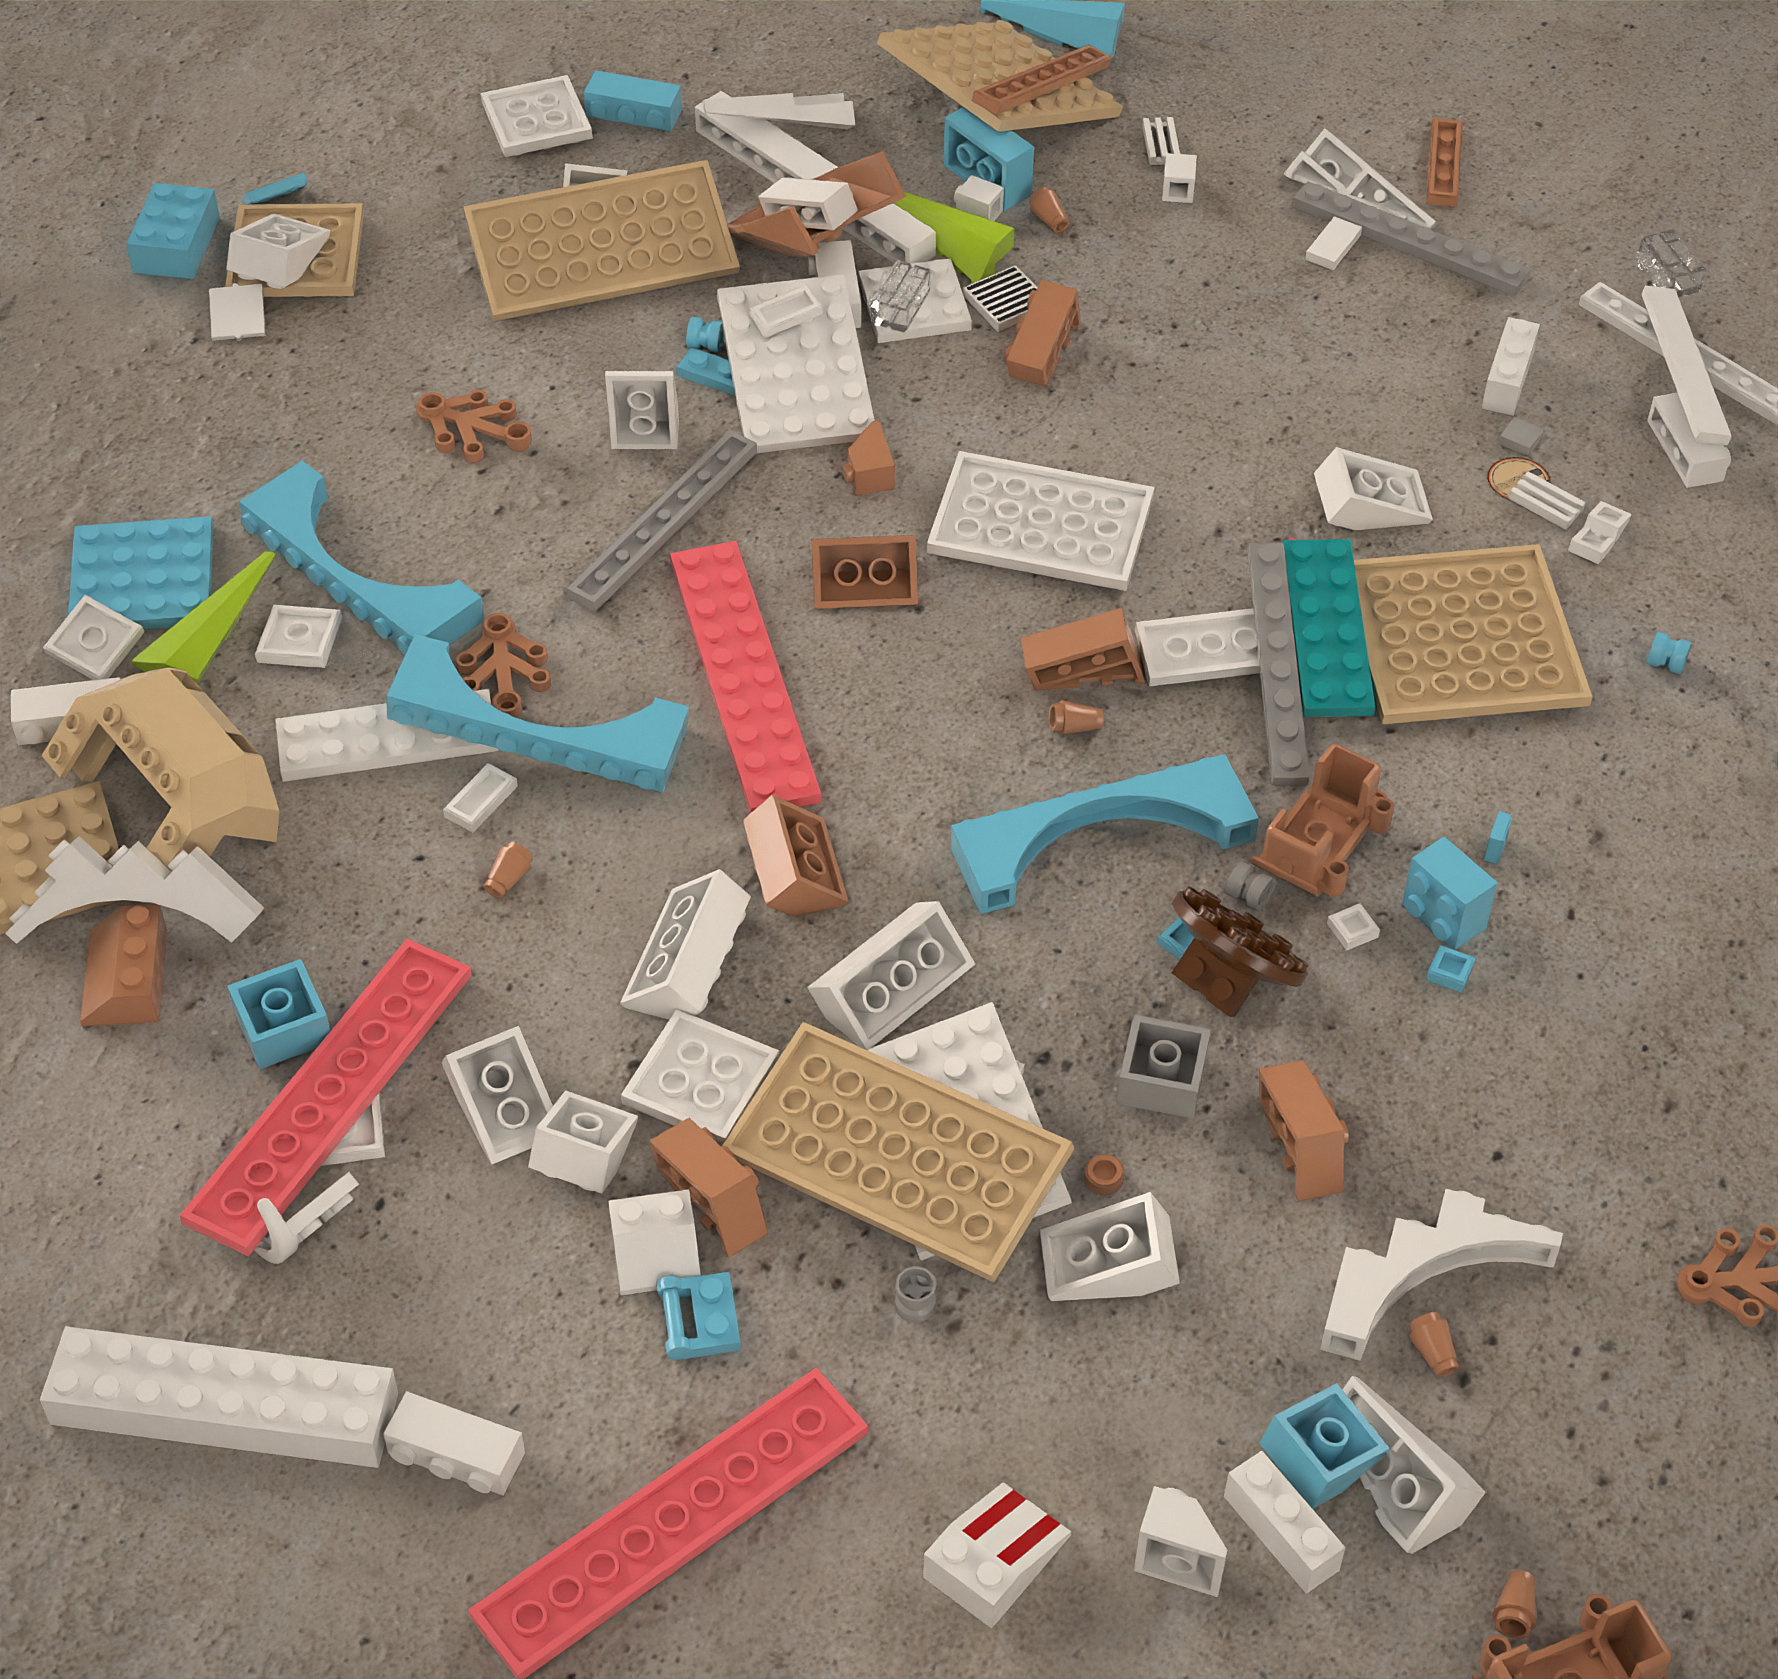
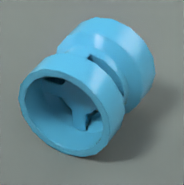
M692 316L687 328V348L699 349L703 345L710 352L720 353L725 338L722 321L713 320L705 323L703 318Z
M1658 631L1646 664L1654 667L1663 665L1668 667L1670 672L1681 675L1692 642L1684 639L1676 641L1670 639L1668 634Z

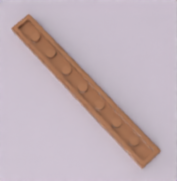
M1086 45L974 91L971 101L997 115L1108 68L1112 57L1091 45Z

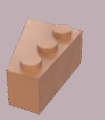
M1041 279L1037 290H1032L1027 302L1028 311L1026 316L1020 317L1017 323V336L1014 343H1010L1007 346L1004 362L1007 363L1010 377L1045 387L1060 361L1058 354L1061 347L1067 348L1071 342V338L1067 337L1071 328L1078 329L1081 325L1077 289Z
M1122 608L1021 638L1026 670L1036 691L1080 687V682L1101 681L1102 686L1113 685V680L1134 678L1135 683H1146L1140 652Z
M1304 1060L1260 1068L1259 1101L1274 1140L1282 1139L1289 1155L1283 1157L1282 1161L1286 1170L1294 1169L1296 1188L1294 1192L1298 1202L1342 1193L1344 1188V1144L1349 1142L1348 1130L1343 1120L1339 1121L1335 1115L1331 1098L1324 1096L1317 1074L1310 1072Z
M687 1118L649 1140L658 1171L674 1191L689 1189L691 1201L704 1214V1217L700 1218V1223L707 1231L713 1227L716 1229L722 1242L721 1249L728 1258L768 1234L756 1191L759 1182L754 1171L748 1165L743 1167L727 1146L721 1147L706 1127L701 1129L693 1120Z

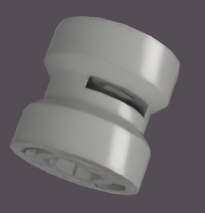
M1241 861L1230 874L1225 886V893L1235 899L1242 898L1246 900L1247 906L1260 911L1270 899L1276 886V879L1266 873L1259 874L1255 872L1252 865Z
M912 1266L904 1269L896 1279V1311L903 1320L908 1322L920 1323L926 1321L935 1311L936 1279L928 1269Z

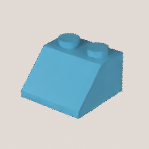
M1337 1383L1275 1415L1259 1442L1261 1447L1312 1509L1343 1493L1390 1450V1447Z

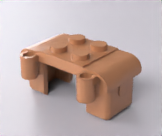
M1338 744L1330 745L1316 763L1312 787L1307 793L1304 792L1288 814L1287 810L1282 809L1266 830L1263 852L1259 857L1253 856L1251 864L1317 897L1322 892L1330 896L1341 895L1345 891L1349 870L1346 860L1365 836L1368 829L1379 834L1385 833L1390 829L1394 803L1389 798H1386L1387 795L1384 792L1378 790L1381 774L1380 765Z
M1593 1594L1587 1598L1579 1618V1624L1583 1630L1582 1633L1531 1654H1528L1530 1648L1526 1644L1512 1649L1510 1642L1500 1635H1493L1486 1640L1479 1658V1666L1484 1677H1479L1476 1673L1472 1675V1679H1669L1666 1670L1671 1662L1672 1654L1639 1601L1631 1600L1612 1608V1603L1606 1596Z

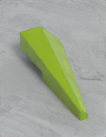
M904 192L905 198L893 203L936 231V253L941 257L951 258L954 269L959 274L964 273L970 278L971 284L994 275L996 263L1014 248L1015 228L907 192Z
M267 551L262 553L132 660L131 665L145 672L166 667L185 670L199 684L223 642L227 641L274 562L276 553Z

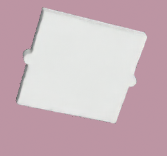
M235 283L232 287L209 289L212 341L226 339L241 341L242 338L266 336L262 284L239 286Z

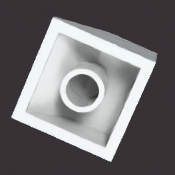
M565 1090L535 1129L528 1167L540 1171L548 1177L559 1178L579 1185L585 1190L596 1191L602 1194L618 1171L636 1126L638 1116Z
M689 1189L608 1201L621 1295L656 1291L657 1281L667 1276H675L680 1279L701 1276Z
M1154 1486L1139 1532L1134 1571L1218 1597L1228 1551L1197 1499L1187 1496L1186 1493L1179 1489H1163Z

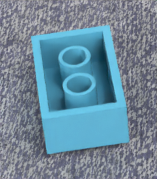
M965 107L945 117L944 167L965 182L973 175L1004 187V211L1032 195L1034 146L1012 130L996 131Z
M166 183L153 184L126 243L133 273L186 279L195 278L220 220L214 189Z

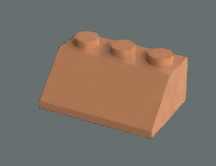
M915 535L811 539L815 609L918 604Z
M771 795L743 819L747 842L751 848L755 863L754 868L758 874L763 892L762 897L767 906L788 915L797 916L844 907L849 903L824 818L775 795Z
M155 903L121 905L90 930L80 1019L81 1026L159 1022L167 941V927L160 905Z

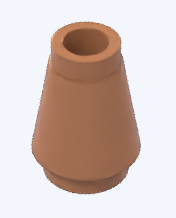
M1042 187L1030 196V211L1055 233H1060L1069 226L1070 222L1055 191L1050 190L1048 187Z
M1065 700L1051 704L1049 726L1052 732H1058L1059 735H1067L1095 729L1101 730L1103 727L1104 714L1102 708Z
M508 842L505 847H500L487 881L483 885L484 889L492 896L502 898L531 869L532 854L515 842Z
M1439 1312L1424 1314L1409 1323L1411 1330L1409 1338L1434 1371L1436 1377L1447 1376L1459 1369L1448 1322L1446 1319L1441 1318Z
M1514 1570L1509 1574V1578L1492 1613L1496 1629L1506 1637L1513 1639L1525 1638L1537 1624L1535 1578L1531 1573L1524 1570Z

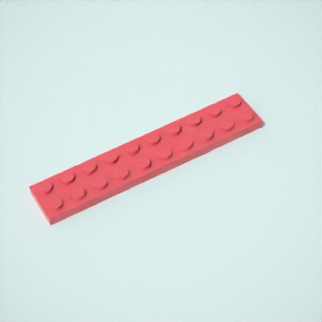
M737 541L670 553L671 566L749 812H753L771 795H775L799 807L821 803V791Z
M406 939L180 1214L182 1224L249 1257L269 1232L257 1208L259 1200L267 1198L276 1207L280 1215L285 1212L472 977L471 967Z
M816 1367L468 1609L469 1617L516 1679H525L868 1435V1425Z

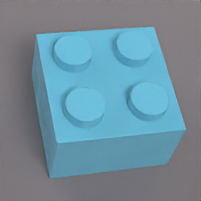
M1444 836L1412 857L1402 905L1405 906L1411 916L1423 922L1437 939L1444 941L1448 946L1456 950L1487 928L1498 882Z
M301 959L227 986L234 1013L259 1070L316 1049L330 1032L327 1014Z

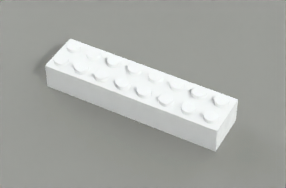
M65 1326L40 1397V1402L50 1425L379 1468L385 1446L383 1433L392 1419L398 1397V1389L393 1368Z

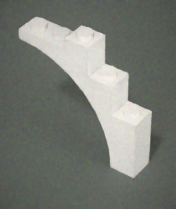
M79 836L70 844L63 840L49 854L53 862L45 871L50 877L34 892L39 899L31 907L24 903L9 918L14 925L5 934L17 944L38 925L64 911L90 903L129 900L151 902L182 911L208 924L232 943L261 913L264 907L198 846L190 854L182 850L169 863L168 867L172 870L171 872L139 841L130 849L123 845L107 862Z
M1445 1189L1436 1228L1427 1226L1417 1220L1396 1218L1386 1257L1375 1255L1369 1250H1356L1346 1247L1320 1350L1361 1361L1370 1334L1380 1319L1410 1289L1432 1276L1454 1268L1485 1262H1524L1553 1268L1560 1249L1563 1233L1553 1231L1543 1225H1530L1511 1220L1504 1215L1484 1213V1198L1476 1197L1466 1191Z

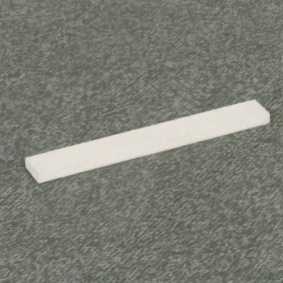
M1601 282L1580 296L1579 305L1664 356L1650 316L1645 308ZM1695 339L1712 386L1778 426V388Z
M1645 285L1642 298L1695 441L1728 445L1732 435L1676 290Z

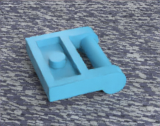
M729 1272L682 1279L675 1276H667L657 1281L658 1296L663 1299L668 1332V1340L665 1343L669 1359L681 1360L741 1351V1341ZM690 1296L697 1338L692 1339L685 1337L679 1298Z

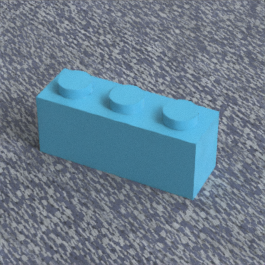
M595 70L584 91L587 117L672 131L682 111L681 85Z

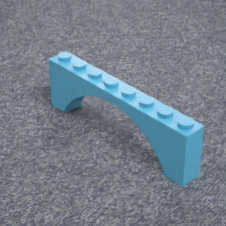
M303 460L239 501L242 513L240 520L248 533L256 534L270 550H276L285 557L293 568L298 567L307 574L313 584L316 586L321 585L336 602L343 603L349 607L359 620H365L375 628L382 638H388L396 644L403 655H406L415 634L445 641L451 645L484 621L481 596L460 580L452 584L413 587L392 585L357 575L330 557L316 537L318 515L321 506L328 501L324 476Z
M418 634L414 635L386 696L387 719L396 721L399 724L423 728L436 734L453 736L470 743L483 744L504 752L524 755L541 762L554 763L575 771H584L602 776L608 780H617L639 786L642 789H651L662 793L687 731L689 706L655 697L653 704L619 720L586 727H554L530 723L496 709L478 696L461 678L449 657L448 642Z
M1223 754L1211 758L1206 757L1181 766H1171L1165 770L1146 775H1137L1131 779L1112 784H1102L1089 790L1068 793L1062 797L1042 802H1033L1030 805L1016 809L999 811L993 815L973 820H964L961 823L951 825V850L979 913L984 914L1014 906L1016 903L1017 884L1033 859L1050 843L1077 828L1113 819H1148L1177 825L1199 833L1217 842L1221 850L1256 841L1259 817L1229 760Z

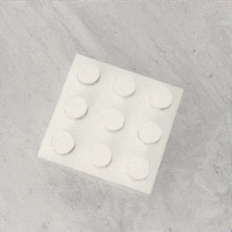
M568 75L481 93L483 107L505 157L518 156L523 153L593 139L592 128Z
M951 258L859 271V283L878 343L971 330L972 320Z
M676 1009L622 1092L621 1102L623 1105L674 1126L690 1118L701 1129L706 1127L712 1133L715 1141L719 1145H723L780 1058V1051Z

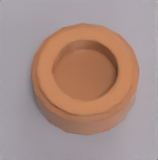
M1110 1155L1092 1157L1085 1167V1184L1088 1189L1099 1195L1116 1193L1124 1182V1167L1117 1158Z

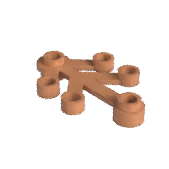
M473 390L469 394L444 399L439 393L429 392L423 394L416 405L418 417L423 421L431 422L435 432V446L437 451L441 453H449L455 449L454 435L447 431L444 420L456 424L464 443V458L470 463L480 462L484 458L483 445L477 441L473 430L506 441L507 446L515 452L527 450L532 442L531 428L524 422H513L504 427L485 420L498 417L501 421H511L516 417L517 413L515 403L508 399L488 406L487 394L482 390ZM468 406L471 409L464 412L457 411V409Z
M493 613L485 618L481 626L482 637L467 651L460 652L456 656L457 670L464 675L471 674L469 677L463 678V680L470 688H473V691L481 690L480 686L496 672L499 693L493 698V707L512 717L519 718L522 713V702L520 695L513 691L510 670L530 680L532 690L536 692L547 691L551 687L550 673L546 669L535 667L542 666L547 662V648L542 643H534L516 633L515 623L508 615ZM507 644L526 653L527 662L508 652ZM493 646L494 654L478 668L477 659Z
M1769 1224L1757 1227L1752 1239V1245L1733 1271L1716 1273L1726 1256H1732L1737 1252L1741 1242L1739 1234L1733 1229L1723 1228L1719 1230L1714 1239L1712 1250L1701 1265H1687L1679 1272L1677 1287L1681 1296L1692 1304H1703L1711 1301L1736 1316L1738 1321L1747 1327H1754L1760 1323L1764 1314L1763 1305L1778 1315V1294L1764 1286L1778 1284V1266L1757 1268L1767 1252L1775 1250L1778 1244V1230ZM1766 1235L1770 1237L1772 1241H1765L1760 1236ZM1727 1239L1730 1242H1732L1733 1245H1725L1724 1243H1722L1721 1240ZM1693 1280L1701 1281L1703 1285L1697 1284ZM1737 1288L1751 1298L1741 1301L1724 1289ZM1744 1309L1754 1311L1756 1316L1746 1314Z

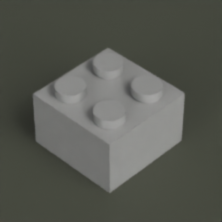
M1134 1014L1119 1078L1117 1104L1194 1119L1211 1029Z

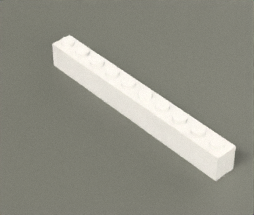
M720 91L708 99L732 97ZM702 103L695 106L696 131L773 183H776L782 177L811 180L838 168L820 154L815 153L767 120L705 113ZM890 204L863 216L842 228L896 265L927 262L936 256V231L895 204Z

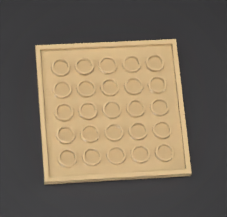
M997 20L996 23L977 22L974 25L956 24V26L951 27L938 25L935 28L928 29L916 27L915 30L905 31L895 29L894 32L880 33L877 42L883 49L998 132L1116 118L1120 116L1123 108L1122 105L1113 100L1114 97L1110 93L1099 90L1086 77L997 115L972 102L971 99L974 91L1054 59L1050 51L1039 48L1032 43L1033 40L1030 37L1019 34L1012 29L1013 26L1003 20Z
M1540 544L1354 560L1373 694L1382 724L1590 706L1593 696Z

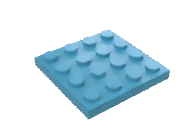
M212 516L75 526L68 615L82 597L87 595L141 625L143 629L173 627L211 596L214 531Z

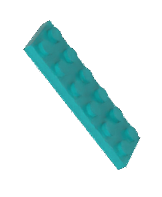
M1351 539L1282 540V543H1284L1303 717L1373 716L1375 701Z

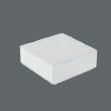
M1361 903L1328 916L1327 925L1346 951L1379 937V927Z

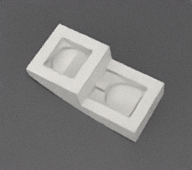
M1600 501L1588 514L1584 527L1571 539L1568 551L1599 564L1620 537L1632 514Z

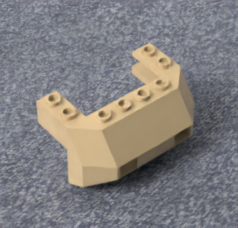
M166 667L134 674L77 697L42 754V757L59 777L66 778L72 768L82 781L93 782L117 744L171 806L169 813L147 846V849L171 872L172 870L168 865L182 850L190 854L198 846L210 857L224 835L277 842L279 808L263 757L185 670Z

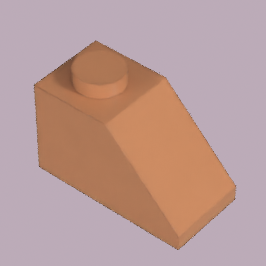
M879 420L872 421L848 448V463L843 464V473L846 483H852L855 496L895 489V465Z

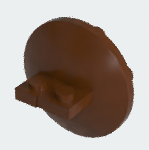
M1188 886L1186 890L1177 893L1172 901L1173 908L1194 939L1171 973L1190 988L1199 991L1207 997L1206 1000L1227 1016H1236L1259 980L1285 986L1299 987L1302 985L1308 975L1306 969L1309 965L1303 959L1290 952L1293 945L1288 940L1275 933L1271 937L1262 930L1264 923L1247 912L1241 915L1234 910L1226 908L1220 904L1221 900L1208 890L1202 889L1199 892Z

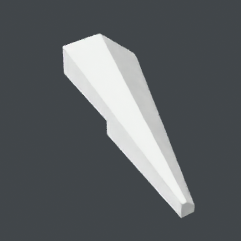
M793 93L705 99L702 101L704 112L711 114L846 130L855 126L853 101H844L843 93L793 97Z
M1325 128L1307 151H1301L1284 172L1286 177L1304 184L1309 181L1321 185L1324 188L1374 206L1395 216L1402 217L1425 228L1433 229L1438 224Z

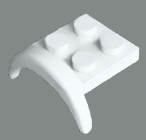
M350 1172L346 1173L287 1222L283 1220L269 1199H260L257 1203V1208L270 1236L268 1238L264 1237L254 1251L270 1263H282L296 1252L300 1242L322 1225L318 1219L320 1216L326 1222L353 1200L349 1192L358 1186L359 1183Z

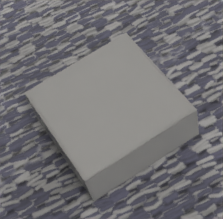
M1514 417L1500 435L1498 444L1528 457L1542 439L1544 429Z

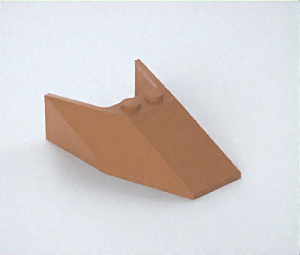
M882 150L811 179L848 183L853 193V199L858 211L835 230L805 228L794 206L765 216L761 204L731 221L727 226L732 238L788 257H806L818 253L817 250L820 249L818 243L822 240L828 243L843 234L841 228L849 223L902 200L906 195Z

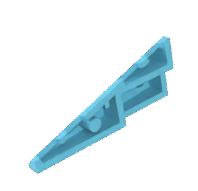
M982 0L980 6V13L985 14L989 11L999 15L1003 21L1008 23L1013 21L1021 24L1024 31L1056 45L1068 44L1078 49L1091 45L1112 58L1116 51L1117 38L1124 22L1125 3L1070 0Z

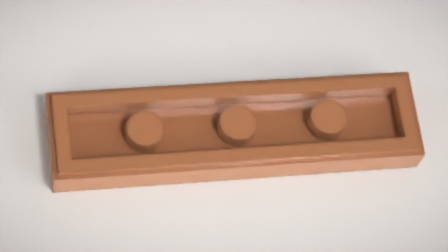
M1433 118L1426 204L1457 207L1463 121Z

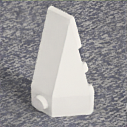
M1352 1376L1342 1390L1390 1447L1388 1453L1366 1471L1360 1479L1364 1488L1370 1490L1378 1507L1375 1512L1381 1525L1407 1553L1413 1554L1460 1527L1486 1492L1454 1459L1358 1377Z

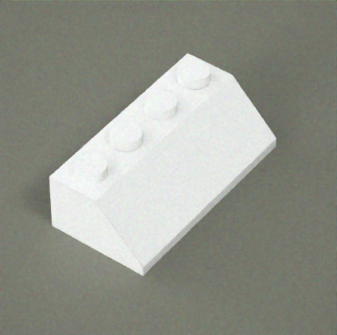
M720 869L673 888L620 1004L624 1008L670 1020L676 1009L693 1016L700 1014L708 1003L707 996L712 984L720 976V966L723 959L733 946L734 941L732 939L737 927L746 916L745 909L751 896Z
M919 902L913 904L807 988L824 1017L857 1046L867 1050L872 1048L972 968L975 962L940 902Z

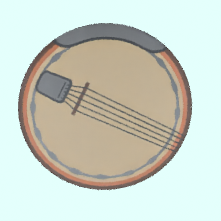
M1510 457L1497 461L1490 467L1487 475L1490 487L1505 499L1509 498L1510 490L1513 487L1516 488L1519 480H1523L1524 475L1528 471L1551 483L1548 472L1540 464L1520 457Z

